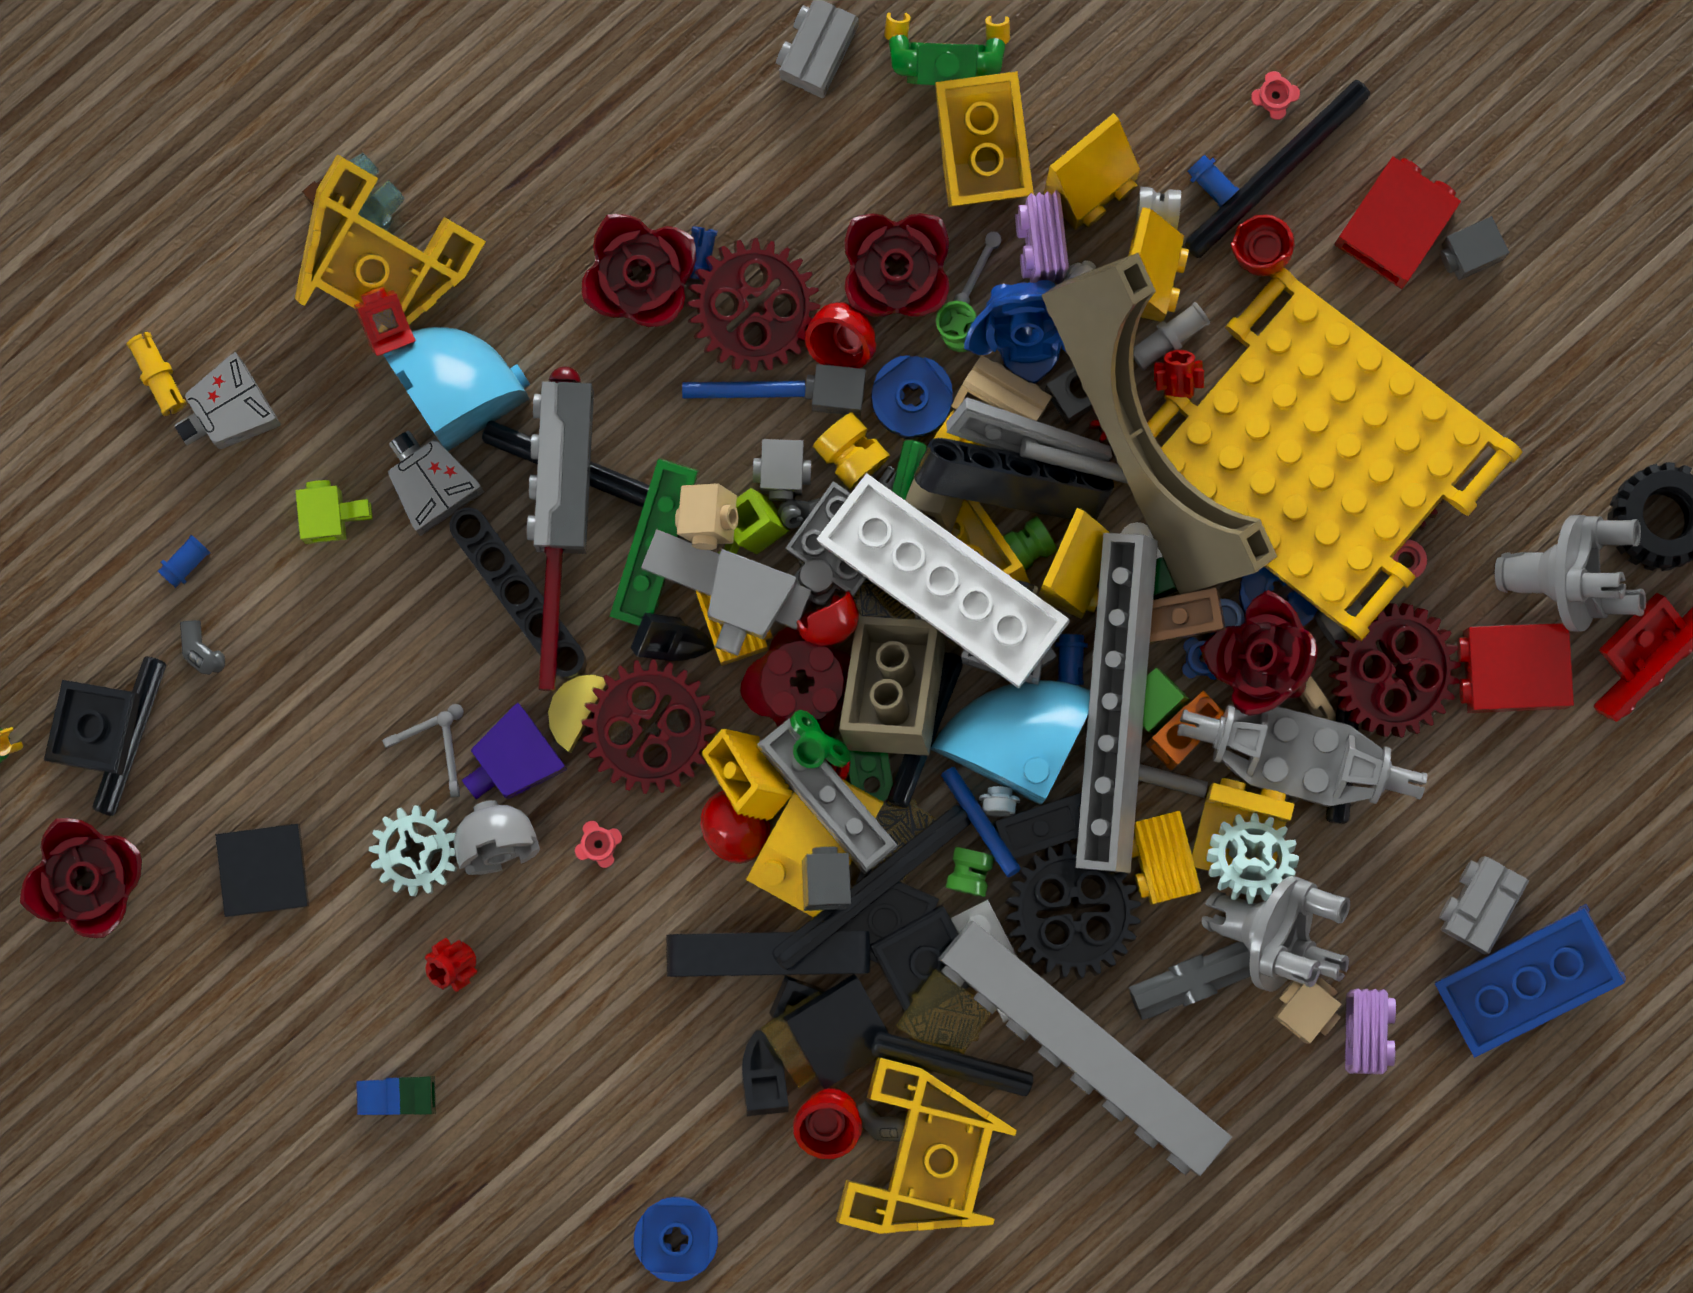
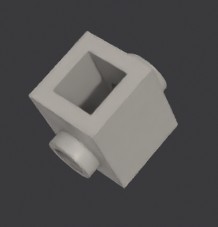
M762 439L761 458L753 459V483H760L761 494H769V500L784 502L788 499H793L794 495H802L803 485H811V460H804V440Z

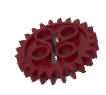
M753 238L749 243L748 250H746L742 241L737 240L734 241L733 254L727 247L721 246L718 248L721 260L719 261L711 255L707 256L705 260L710 270L697 269L695 274L702 280V283L692 284L688 287L689 290L698 294L696 300L686 302V306L697 309L698 315L688 319V323H700L702 327L694 335V338H708L709 342L705 346V353L711 352L716 348L720 350L717 357L719 364L726 361L729 356L732 357L733 370H739L743 361L747 362L749 372H756L758 361H761L766 371L772 370L773 357L780 364H787L788 358L785 351L788 350L795 355L801 353V349L796 341H805L806 331L804 329L806 326H809L813 319L809 317V311L820 309L819 304L809 302V296L817 293L819 289L816 287H806L805 284L813 275L812 272L800 274L797 271L803 262L802 258L796 259L791 263L787 261L790 252L788 247L775 254L774 241L767 242L764 249L760 250L758 238ZM749 265L757 266L763 273V281L757 288L751 287L745 281L744 273ZM778 279L780 281V285L758 304L757 307L761 311L760 314L758 312L748 314L732 332L727 331V325L748 308L749 303L746 298H756L768 288L773 280ZM721 293L729 295L734 301V309L729 316H723L716 310L715 301ZM778 295L787 297L791 303V311L785 318L779 317L773 310V300ZM749 323L756 324L762 331V340L756 346L748 344L744 339L743 332Z
M1389 602L1384 611L1368 627L1370 632L1362 641L1355 639L1348 632H1346L1349 636L1347 641L1335 640V644L1343 651L1341 655L1330 656L1329 659L1339 664V670L1329 673L1328 676L1340 680V685L1331 692L1333 695L1345 696L1338 708L1344 711L1352 710L1348 720L1357 724L1362 722V730L1372 733L1376 729L1377 735L1388 737L1390 732H1392L1393 736L1403 738L1406 729L1411 733L1418 734L1420 733L1419 721L1433 726L1434 721L1431 713L1433 711L1440 714L1446 713L1445 708L1440 703L1443 698L1454 700L1455 696L1447 688L1448 685L1460 683L1459 679L1450 674L1451 670L1460 667L1461 663L1450 660L1449 656L1458 650V646L1445 644V641L1452 633L1450 630H1437L1441 619L1432 616L1427 619L1428 610L1417 608L1414 611L1413 605L1402 603L1398 608L1397 604ZM1401 632H1404L1405 644L1398 651L1396 648V638ZM1378 639L1380 648L1383 652H1380L1376 646V641ZM1368 656H1371L1373 659V667L1372 670L1365 675L1363 671V664ZM1424 665L1426 677L1422 683L1418 684L1417 672ZM1407 688H1410L1413 692V700H1411V696ZM1392 689L1394 701L1390 707L1386 708L1384 698L1387 692Z
M652 658L647 670H642L638 660L633 661V672L627 673L621 665L617 666L619 678L614 680L605 674L603 678L608 686L606 690L592 688L593 693L599 698L598 702H588L584 705L589 711L594 713L592 718L581 720L583 725L591 727L593 732L582 737L583 742H595L596 747L588 753L589 758L602 756L603 760L600 762L597 770L602 772L611 767L613 772L610 782L613 784L622 776L626 777L625 789L628 791L631 790L636 781L640 782L643 794H647L650 783L654 782L661 793L664 792L665 780L671 779L673 784L680 787L678 774L684 772L693 778L695 774L690 764L694 761L705 765L706 761L699 754L700 749H705L709 744L708 741L704 740L706 734L716 733L717 730L715 727L705 724L706 719L716 715L714 710H703L702 705L710 699V696L708 694L696 696L695 692L701 683L698 680L688 685L684 683L688 671L685 669L676 676L672 675L673 663L669 661L662 671L657 670L656 660ZM640 686H648L654 692L653 703L645 709L637 708L632 703L633 691ZM667 694L670 695V702L655 722L659 731L656 734L647 733L635 755L628 757L627 751L643 729L638 724L639 720L642 717L649 720L663 697ZM683 709L687 712L689 722L685 729L672 731L668 728L666 718L672 710ZM616 721L628 722L632 728L630 738L623 743L613 742L609 738V728ZM660 744L664 746L666 757L661 764L651 766L645 763L643 753L648 745Z

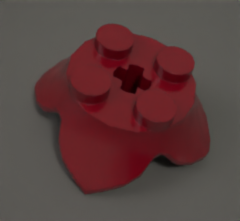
M874 213L852 218L844 241L845 254L850 263V272L845 279V291L852 308L872 317H885L892 314L922 317L941 309L946 302L949 292V278L943 269L949 249V238L942 218L924 213L911 214L898 222L892 221L884 215ZM890 261L895 264L901 261L905 262L904 272L906 274L903 276L898 274L891 276L888 274L890 267L887 263Z
M606 215L594 237L595 263L585 272L582 279L583 301L603 316L628 318L641 326L661 327L671 324L684 307L686 299L684 287L695 267L696 246L694 238L677 227L664 226L652 230L640 219L631 215ZM636 266H639L642 271L649 268L651 273L647 275V281L640 283L638 280L631 281L629 277L634 276L632 269Z
M1269 590L1264 591L1251 601L1246 609V618L1242 625L1226 626V630L1215 632L1200 647L1209 671L1218 680L1233 688L1231 700L1234 707L1248 716L1273 710L1286 699L1301 696L1306 689V682L1315 667L1318 652L1315 637L1311 632L1304 629L1297 612L1291 604ZM1272 657L1271 661L1265 665L1266 658Z
M786 627L773 638L768 652L763 657L754 661L747 669L740 686L741 696L750 710L759 716L770 717L776 723L777 728L791 718L797 710H804L813 715L822 731L829 735L834 728L837 715L843 709L851 656L834 649L831 645L816 646L804 640L799 634L798 629ZM804 672L807 678L814 679L815 681L814 687L808 686L809 692L806 694H799L798 687H791L790 685L792 679H797L796 674Z
M56 818L42 837L40 845L42 853L41 863L29 871L23 881L20 903L27 911L39 919L48 922H66L75 933L83 937L105 938L123 920L129 895L138 885L141 878V853L135 845L124 837L117 835L104 836L91 824L82 820ZM84 868L87 869V872H93L95 879L91 881L92 886L88 890L86 886L78 887L76 881L82 877L81 870Z

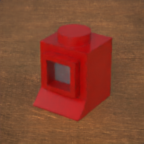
M380 287L361 295L363 302L355 304L354 307L371 350L376 356L416 341L398 296L393 290L386 292L384 287Z

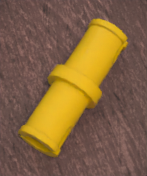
M144 332L143 336L138 334L127 342V346L142 371L140 379L145 386L150 387L162 415L169 416V410H171L172 414L182 410L187 403L171 376L173 369L170 363L164 362L152 339L151 333Z

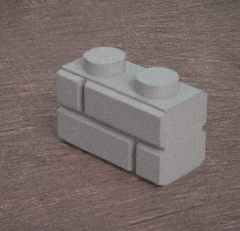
M813 0L810 8L803 5L793 25V28L798 30L793 43L785 41L776 59V64L781 66L779 69L780 78L798 88H803L813 95L824 98L859 27V18L823 0Z
M1484 856L1477 863L1472 860L1468 863L1459 882L1465 885L1457 899L1452 896L1448 899L1439 918L1445 921L1440 929L1442 932L1481 954H1489L1529 880L1507 869L1493 859Z

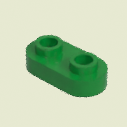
M849 750L851 753L849 769L851 784L885 802L893 785L888 753ZM868 778H876L880 782V788L877 792L870 793L865 790L864 782Z

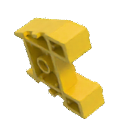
M337 154L316 190L295 299L298 303L305 306L315 287H318L355 309V304L363 302L361 295L384 287L386 292L393 290L397 294L407 322L410 325L424 311L426 312L437 303V300L450 288L455 287L466 277L486 241L444 217L426 249L422 252L360 216L358 213L378 178ZM391 308L372 315L373 320L382 324L378 330L379 333L397 326Z
M877 1057L867 1098L907 1108L905 1125L888 1190L846 1180L836 1221L840 1224L879 1234L993 1225L994 1218L973 1212L992 1131L1015 1136L1017 1130L922 1068Z

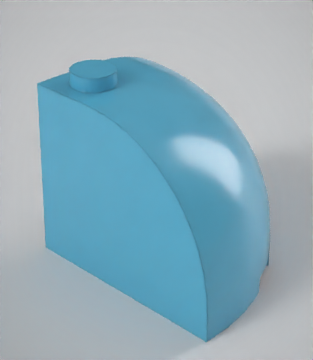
M428 327L413 330L415 342L383 354L422 416L447 451H450L484 429L489 421L495 422L529 400L524 388L529 386L530 383L520 367L516 364L509 368L494 348L477 336L462 330L448 327Z
M1040 680L1039 685L1024 682L1020 689L1013 684L1002 686L987 692L961 709L939 733L931 750L1042 805L1088 716L1090 690L1074 684L1052 680Z

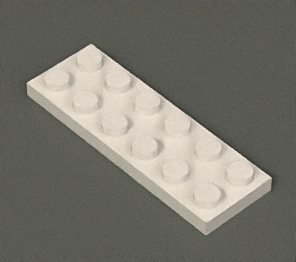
M867 473L816 539L828 551L1019 689L1069 623V618Z

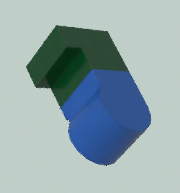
M435 1076L356 1081L357 1115L436 1114Z

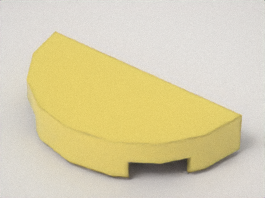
M596 675L577 676L563 683L552 697L548 710L549 728L556 742L570 753H572L586 727L581 723V720L591 718L593 714L584 706L585 703H597L599 700L593 693L592 688L595 687L605 691L608 687L603 677Z

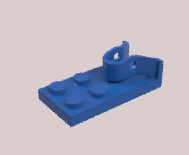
M1587 904L1580 906L1577 911L1435 982V986L1474 1058L1625 983L1626 976L1624 972L1619 970L1589 914L1590 909Z

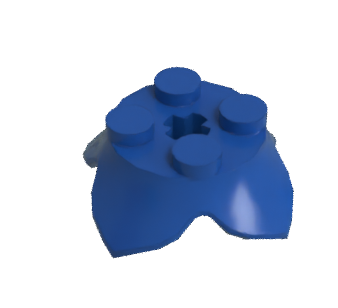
M1040 280L1036 283L999 284L993 287L991 298L987 302L986 308L977 316L965 337L964 349L977 355H988L998 350L1005 366L1013 374L1027 382L1036 384L1054 368L1059 360L1061 345H1064L1041 296L1055 287V283L1049 280Z

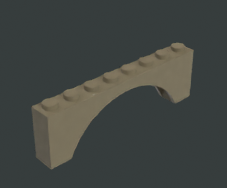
M1139 253L1065 280L1041 296L1047 307L1048 314L1052 318L1064 343L1066 353L1070 356L1082 382V387L1095 410L1100 426L1114 451L1117 463L1133 492L1135 502L1139 506L1153 538L1158 540V549L1181 595L1256 573L1275 559L1277 555L1261 520L1232 511L1201 493L1188 482L1166 457L1148 426L1137 394L1133 354L1136 330L1141 315L1156 290Z

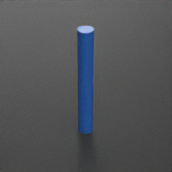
M805 381L682 382L683 399L805 397L806 390Z
M951 767L944 771L941 777L962 809L967 813V817L1005 875L1011 877L1018 873L1021 867L956 768Z

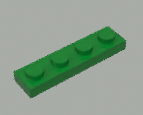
M661 458L657 460L609 617L640 626L645 613L655 614L666 579L642 570L641 566L656 529L679 538L675 524V514L680 506L681 486L695 485L699 470Z

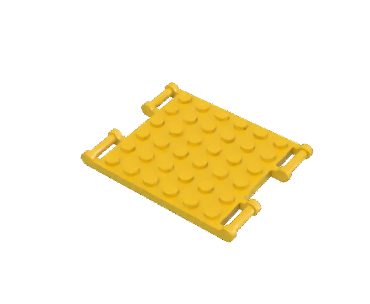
M1283 268L1280 272L1270 275L1272 278L1244 312L1238 318L1233 317L1225 326L1226 330L1245 345L1247 349L1200 404L1196 406L1187 397L1167 395L1164 397L1166 402L1147 423L1153 436L1156 438L1178 411L1187 418L1162 446L1161 449L1166 457L1188 482L1216 503L1237 513L1260 519L1277 555L1275 559L1264 567L1351 636L1362 641L1370 632L1368 627L1402 587L1408 588L1416 578L1408 568L1392 559L1442 499L1446 500L1461 513L1469 516L1477 507V499L1509 462L1514 463L1523 452L1513 441L1492 429L1299 282L1286 268ZM1285 290L1292 296L1291 299L1257 336L1250 328L1282 291ZM1488 446L1496 451L1463 491L1454 487ZM1381 571L1390 576L1356 617L1346 612Z

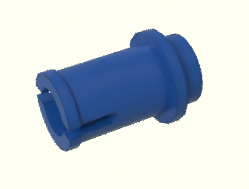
M1204 155L1187 172L1192 177L1190 181L1192 183L1196 181L1221 207L1239 188L1235 187L1213 164L1216 161L1214 158L1209 160Z
M693 226L691 228V236L694 238L696 246V263L693 273L689 278L701 280L695 274V271L697 269L710 270L705 258L713 254L717 231L713 229L706 231L704 227Z
M190 535L189 539L167 562L165 560L160 562L163 566L158 572L175 588L181 582L185 585L187 575L211 552L194 536Z
M1060 634L1059 642L1055 643V647L1059 648L1057 681L1084 685L1083 657L1084 648H1088V643H1084V635Z

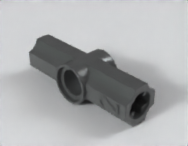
M1236 942L1203 957V954L1180 962L1168 967L1169 971L1128 987L1140 1019L1152 1018L1183 1004V1007L1217 994L1218 989L1250 977V952L1243 942Z

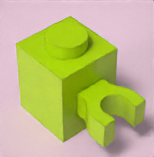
M329 480L307 482L306 489L295 490L300 539L305 544L347 540L345 522L373 520L372 503H369L368 499L343 503L342 491L337 485L331 486Z
M750 488L737 497L738 525L734 529L733 543L725 544L723 550L737 554L741 546L758 554L789 532V529L782 524L781 519L777 516L776 507L767 496Z

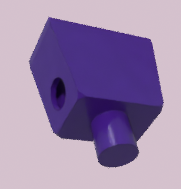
M517 703L471 749V752L481 766L463 778L462 781L476 800L495 786H497L506 799H510L567 770V767L523 707Z

